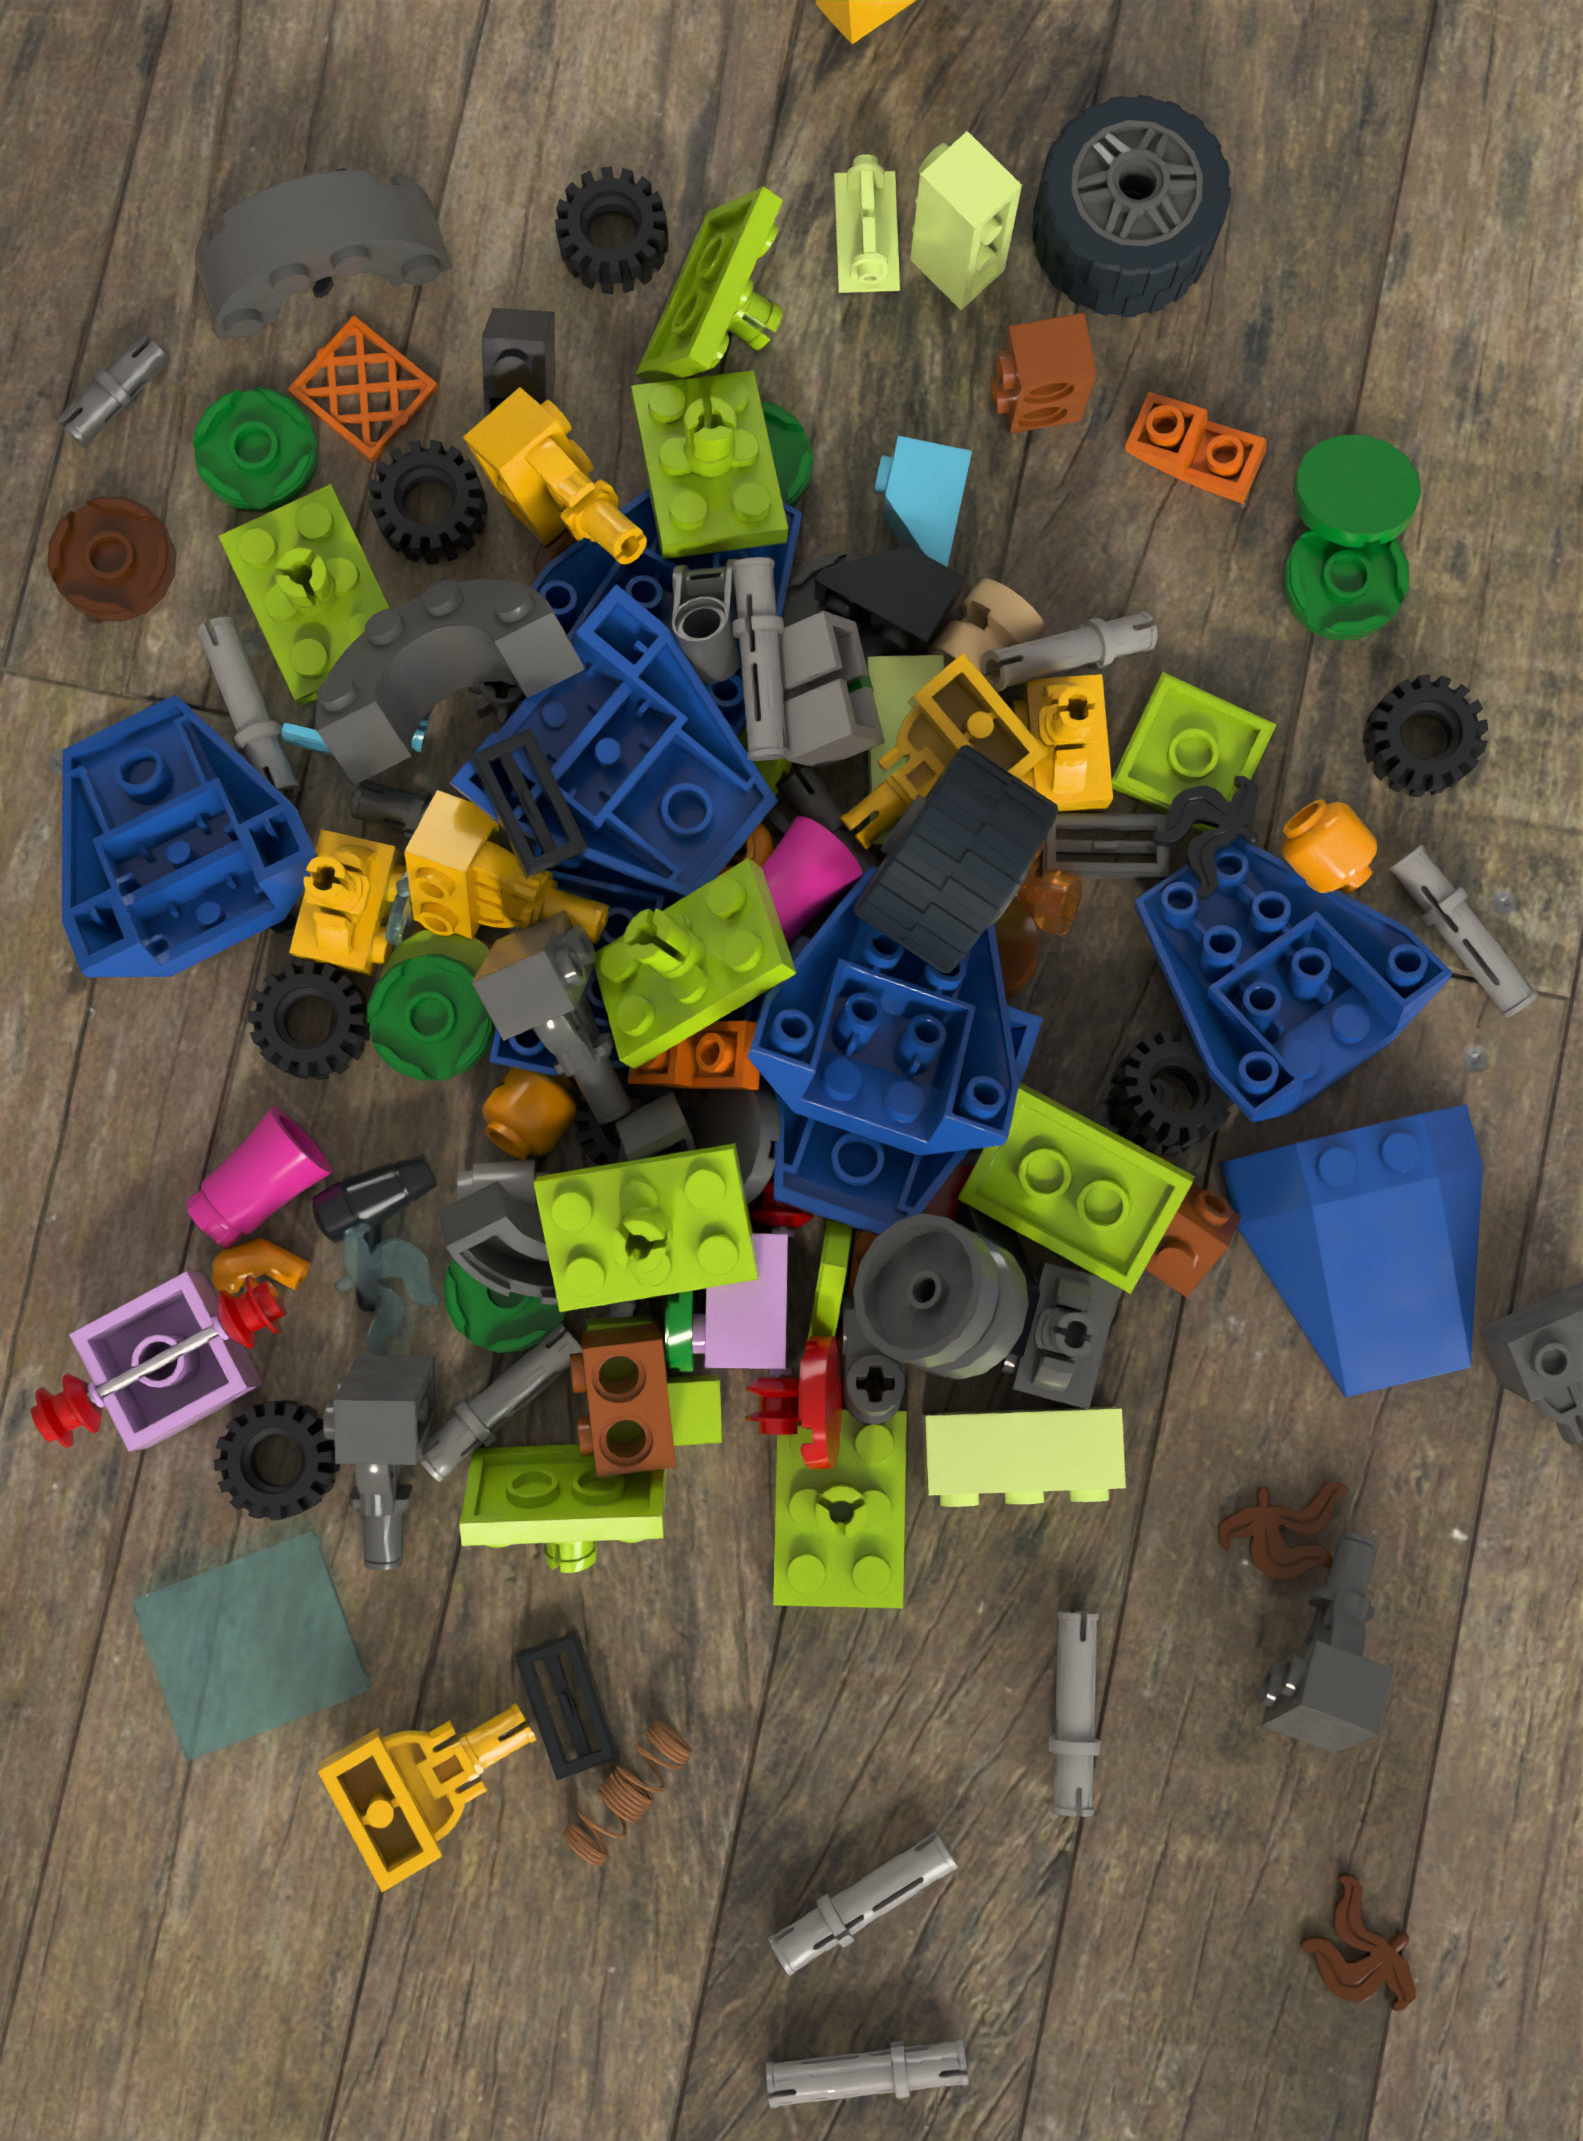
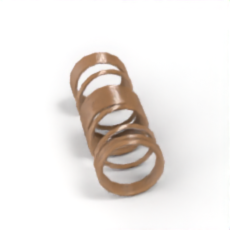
M653 1721L652 1726L645 1731V1735L662 1753L679 1763L678 1766L662 1761L638 1744L634 1745V1749L644 1758L658 1777L661 1784L660 1788L644 1784L626 1768L616 1766V1770L610 1773V1777H607L603 1785H600V1790H597L599 1798L617 1816L623 1827V1833H613L590 1820L582 1812H578V1816L597 1836L605 1854L600 1846L576 1825L568 1824L567 1828L563 1830V1837L569 1846L594 1866H602L609 1857L607 1844L600 1832L614 1838L626 1837L628 1833L624 1820L630 1823H638V1819L642 1817L641 1815H644L645 1811L654 1803V1797L650 1791H664V1779L651 1760L666 1768L678 1770L682 1769L683 1764H686V1760H689L690 1756L693 1755L690 1746L676 1732L660 1721Z

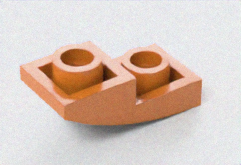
M1149 392L1126 442L1125 449L1126 452L1181 481L1244 504L1267 451L1266 438L1208 421L1207 409Z
M715 1021L638 1068L633 1069L629 1066L628 1084L694 1089L758 1090L760 1071L747 1057L757 1023L751 1021Z

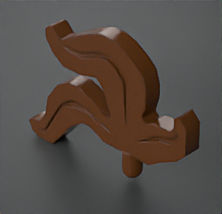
M1324 1482L1307 1505L1300 1510H1291L1283 1505H1270L1269 1490L1267 1487L1261 1486L1256 1491L1257 1505L1243 1506L1218 1524V1542L1225 1550H1228L1232 1538H1245L1251 1535L1249 1552L1253 1565L1268 1576L1279 1580H1290L1298 1577L1319 1563L1331 1569L1333 1557L1328 1550L1318 1544H1299L1289 1547L1284 1542L1278 1527L1282 1525L1291 1531L1305 1536L1318 1534L1324 1530L1332 1518L1334 1501L1339 1495H1346L1349 1490L1346 1485L1340 1482Z
M1345 1872L1338 1874V1880L1342 1883V1894L1334 1905L1332 1918L1334 1932L1344 1943L1359 1950L1368 1951V1953L1353 1960H1345L1340 1951L1326 1937L1316 1935L1304 1937L1300 1941V1947L1305 1952L1314 1953L1320 1976L1325 1986L1335 1996L1343 2000L1364 2002L1371 1998L1379 1990L1382 1981H1385L1386 1985L1395 1993V1999L1391 2002V2008L1394 2011H1403L1416 1998V1988L1411 1977L1409 1964L1399 1954L1409 1942V1936L1405 1932H1398L1388 1943L1379 1933L1365 1929L1361 1918L1363 1886L1350 1874Z

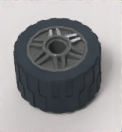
M1123 95L1112 97L1107 102L1098 105L1095 103L1082 110V114L1074 120L1070 119L1061 129L1058 139L1052 142L1047 153L1035 203L1032 237L1036 243V256L1040 266L1045 268L1049 275L1048 279L1055 288L1062 290L1070 301L1078 306L1088 307L1094 310V313L1105 316L1114 314L1121 315V317H1136L1137 314L1146 312L1151 314L1162 310L1165 305L1172 301L1177 302L1187 294L1189 287L1193 283H1197L1211 257L1226 219L1225 214L1230 204L1232 188L1229 187L1231 173L1228 161L1224 159L1221 152L1222 146L1214 134L1211 135L1205 128V123L1195 114H1189L1181 109L1180 105L1169 100L1164 102L1153 99V96L1138 95V97H1124Z
M962 746L927 796L924 798L917 794L881 848V851L887 854V856L854 906V914L940 972L949 973L966 956L983 931L997 922L1018 893L1030 872L1033 857L1045 840L1058 815L1057 804L971 746Z

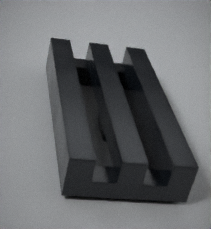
M531 728L470 755L469 761L526 880L538 875L539 872L545 869H551L562 864L565 860L572 857L575 858L587 852L588 847ZM519 749L523 750L564 835L567 844L556 847L512 755L513 752ZM499 760L543 855L534 858L489 764L490 762Z
M578 1630L567 1633L557 1639L542 1642L535 1647H528L517 1651L514 1656L556 1780L619 1758L620 1752ZM566 1650L569 1653L601 1749L594 1752L591 1751L558 1654ZM545 1659L578 1756L567 1761L534 1664L535 1661Z

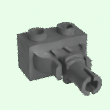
M563 910L496 940L474 977L472 984L502 1040H507L534 1028L542 1043L557 1057L553 1064L557 1074L564 1073L566 1076H573L597 1123L606 1124L626 1114L631 1109L632 1101L628 1097L609 1059L614 1039L609 1032L602 1034L599 1030L585 992V986L594 968L592 962L596 960L594 947L584 928L580 925L573 927L567 913Z
M1046 1262L1038 1264L1036 1275L1033 1274L1040 1291V1298L1024 1356L1008 1354L1002 1360L1000 1373L1010 1375L1007 1388L1089 1409L1119 1287L1099 1276Z
M1583 1282L1479 1328L1501 1385L1531 1402L1539 1412L1555 1421L1563 1441L1571 1445H1578L1583 1442Z
M357 1355L347 1376L339 1378L336 1397L334 1400H327L325 1405L324 1436L326 1440H335V1464L355 1465L357 1485L350 1492L349 1505L352 1508H356V1511L362 1514L364 1566L372 1570L395 1569L403 1561L402 1512L406 1511L413 1497V1486L404 1484L403 1466L417 1464L436 1418L435 1356Z
M1344 1532L1339 1535L1326 1585L1320 1586L1310 1593L1308 1603L1310 1606L1315 1607L1316 1610L1301 1650L1290 1654L1286 1659L1277 1663L1276 1667L1270 1666L1263 1678L1259 1692V1703L1265 1705L1266 1708L1261 1726L1332 1753L1340 1752L1379 1734L1394 1669L1362 1657L1365 1644V1623L1373 1619L1375 1607L1370 1606L1371 1601L1365 1597L1378 1548V1543L1373 1539L1351 1532Z

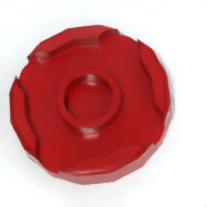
M810 1336L806 1340L807 1349L805 1350V1355L801 1358L798 1418L802 1422V1428L812 1429L813 1443H803L800 1446L804 1465H807V1468L834 1469L838 1460L842 1422V1378L839 1347L834 1336Z

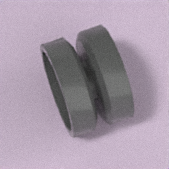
M919 1214L898 1220L877 1236L860 1262L853 1289L855 1316L867 1341L888 1357L913 1364L917 1368L934 1375L958 1380L984 1374L1007 1357L1022 1334L1029 1306L1026 1277L1013 1254L993 1240L977 1232H972L965 1226L947 1217L929 1214Z

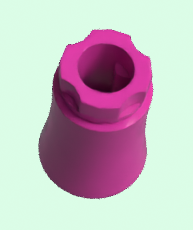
M797 816L793 820L776 849L761 867L787 945L833 900L854 886L863 876L858 861L842 841L821 824L803 816Z
M271 1106L250 1135L222 1165L201 1183L202 1189L187 1200V1212L197 1226L209 1235L216 1244L223 1248H230L244 1233L251 1234L272 1214L301 1192L334 1172L333 1166L322 1149L294 1119L281 1109Z

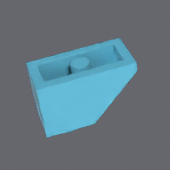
M898 436L894 457L881 456L874 493L885 495L883 517L903 547L910 546L948 567L972 451Z

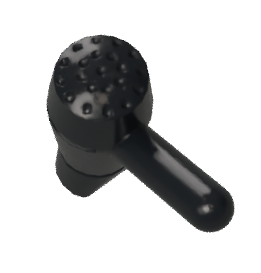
M424 1154L343 1178L341 1182L334 1183L313 1197L312 1207L315 1222L329 1240L337 1243L356 1237V1303L364 1312H373L382 1303V1223L409 1206L412 1201H417L437 1186L435 1176Z

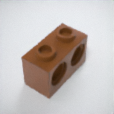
M1085 313L1009 326L1003 351L996 352L995 355L997 376H991L990 378L991 397L995 413H1005L1009 434L1082 421L1097 375Z
M659 1322L580 1331L582 1352L569 1355L574 1393L587 1392L590 1416L577 1417L581 1457L594 1455L597 1477L676 1467L663 1340ZM615 1356L627 1357L636 1364L629 1376L619 1380L605 1377L600 1372V1368L606 1360ZM622 1420L634 1421L642 1427L640 1434L628 1442L615 1441L608 1436L607 1432L612 1425Z

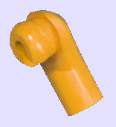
M257 1238L222 1249L212 1262L213 1272L211 1274V1281L219 1291L225 1289L233 1294L238 1293L240 1288L246 1285L245 1278L248 1275L254 1278L266 1275L296 1291L305 1280L310 1270L311 1262L267 1239Z

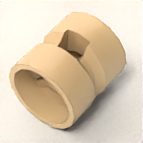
M985 578L978 582L961 604L959 611L962 620L948 621L928 647L927 652L929 655H944V669L964 653L981 673V659L986 651L998 650L1037 640L1043 633L1045 624L1036 610L1021 596L1005 585ZM1000 672L992 673L983 677L986 680H988L990 678L1000 676Z

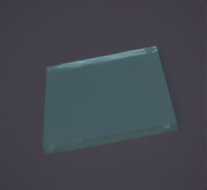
M315 1530L131 1601L133 1613L136 1615L181 1743V1751L185 1755L187 1762L371 1690L370 1677L366 1674L320 1546L321 1540L316 1535Z

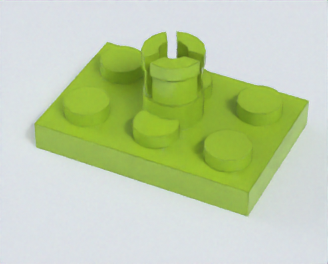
M762 186L706 213L635 375L648 383L679 380L710 370L719 363L728 347L729 337L725 334L726 331L731 332L743 340L745 345L756 351L762 349L771 340L762 330L766 326L773 332H776L782 319L783 309L773 300H767L753 290L754 282L750 279V275L758 258L768 251L775 240L778 225L774 221L783 199Z
M754 370L632 385L631 402L662 559L787 543L788 525Z
M331 484L218 536L291 694L299 707L318 699L317 692L319 687L325 682L329 672L345 650L365 631L367 621L374 614L385 609H391Z
M749 858L663 911L655 909V912L650 909L641 911L631 920L624 935L595 952L596 960L593 962L619 1060L633 1069L645 1064L796 974L763 869Z
M1020 1082L1007 1141L1001 1146L984 1148L958 1199L1131 1294L1190 1189L1195 1176Z
M736 1143L537 1176L533 1182L559 1312L754 1281L759 1278V1265Z
M842 1409L838 1460L834 1469L807 1468V1465H804L800 1446L803 1443H813L812 1429L802 1428V1422H798V1434L777 1435L773 1605L903 1608L906 1410H898L895 1416L884 1424L866 1425L851 1417L847 1409Z
M580 1444L477 1448L471 1455L459 1522L462 1546L485 1545L492 1548H501L511 1544L546 1543L544 1547L545 1560L552 1570L560 1564V1572L562 1573L583 1571L596 1562V1541L619 1540L625 1543H634L644 1539L663 1538L667 1468L597 1477L594 1455L581 1457Z

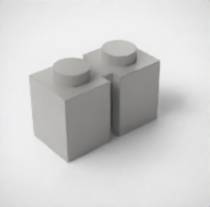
M821 611L785 627V632L778 636L784 690L787 749H789L790 754L787 757V761L821 769L884 744L885 741L872 688L863 687L849 693L847 685L869 676L856 622Z

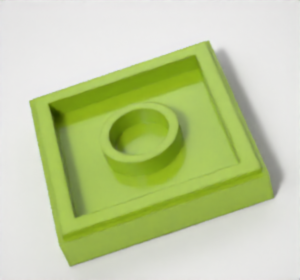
M1162 672L1111 779L1112 789L1164 814H1169L1173 799L1180 792L1196 786L1207 785L1219 791L1227 802H1231L1233 795L1239 790L1234 785L1235 776H1245L1251 781L1277 724ZM1193 824L1192 826L1203 832L1216 829L1204 824Z

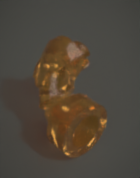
M1043 841L1032 859L1030 872L1019 889L1017 897L1033 916L1037 930L1062 937L1068 932L1076 917L1081 901L1083 883L1080 876L1058 869L1051 870L1042 878L1038 876L1036 870L1039 867L1038 858L1044 846Z

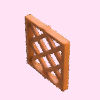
M353 315L324 348H320L317 351L316 358L287 390L291 396L373 463L402 430L409 427L411 419L434 395L439 386L421 369ZM355 336L357 355L335 357V352L347 338ZM364 336L384 353L365 354ZM388 362L389 382L367 383L366 364ZM396 363L416 379L397 381ZM357 365L359 384L337 386L336 367ZM327 367L328 387L307 388V383L321 368ZM420 389V394L406 410H400L398 391ZM390 391L391 411L369 413L368 393ZM359 394L361 413L339 415L338 396ZM329 397L330 415L310 398ZM392 421V426L379 441L371 442L370 422ZM362 423L363 442L343 425Z

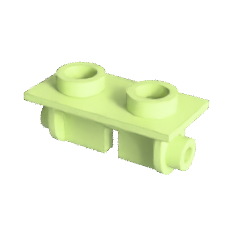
M860 155L854 158L853 167L848 170V173H834L839 293L900 291L895 171H884L883 167L878 165L877 157L873 155Z

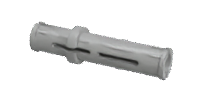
M765 557L745 558L732 563L738 619L732 622V635L735 638H739L743 698L748 742L747 759L751 761L777 760L790 756L789 749H787L784 690L778 636L785 632L784 619L777 616L773 573V568L775 567L774 560Z
M1138 611L1132 615L1106 622L1100 618L1088 619L1083 621V624H1079L1075 630L998 650L986 651L981 659V673L983 676L1000 672V676L987 680L997 692L1010 686L1084 666L1092 670L1105 668L1113 662L1114 658L1152 650L1157 643V627L1155 625L1137 630V626L1154 620L1145 611Z
M219 617L210 620L214 632H210L208 625L203 623L197 628L196 634L203 645L237 734L234 736L233 741L238 753L246 755L249 764L282 795L286 797L283 792L284 789H287L290 796L296 795L301 790L299 781L296 780L282 745V725L277 721H273L236 629L237 624L232 617Z
M1423 844L1419 845L1389 868L1390 872L1396 875L1424 911L1420 918L1428 927L1434 924L1462 960L1468 971L1472 973L1500 1009L1501 1015L1505 1019L1510 1018L1532 1003L1539 993L1535 989L1533 990L1502 950L1499 943L1494 940L1466 904L1465 900L1469 896L1461 886L1455 889L1425 851L1426 848Z
M559 1323L545 1339L499 1376L485 1391L476 1396L471 1402L468 1403L466 1400H463L454 1408L457 1414L426 1440L419 1457V1462L432 1477L441 1482L462 1460L482 1444L486 1447L491 1445L498 1438L495 1433L508 1420L532 1402L569 1367L571 1368L569 1354L582 1352L581 1344L562 1323Z
M1058 1610L1055 1736L1048 1737V1751L1054 1753L1053 1804L1051 1805V1812L1057 1815L1076 1817V1812H1080V1816L1088 1817L1094 1815V1807H1092L1094 1756L1100 1755L1101 1741L1094 1738L1097 1620H1099V1613L1075 1610V1613H1071L1070 1610Z
M935 1830L915 1846L886 1862L848 1889H844L832 1898L827 1893L816 1900L818 1907L805 1914L804 1917L790 1926L788 1925L776 1934L768 1937L770 1945L784 1970L791 1976L811 1960L834 1946L840 1944L843 1948L855 1941L853 1934L922 1891L923 1888L935 1880H939L951 1871L956 1870L958 1866L940 1835Z
M958 2039L954 2042L905 2047L904 2041L890 2042L891 2048L886 2050L777 2063L766 2062L767 2091L770 2093V2108L896 2092L897 2099L910 2098L911 2090L969 2085L963 2039Z

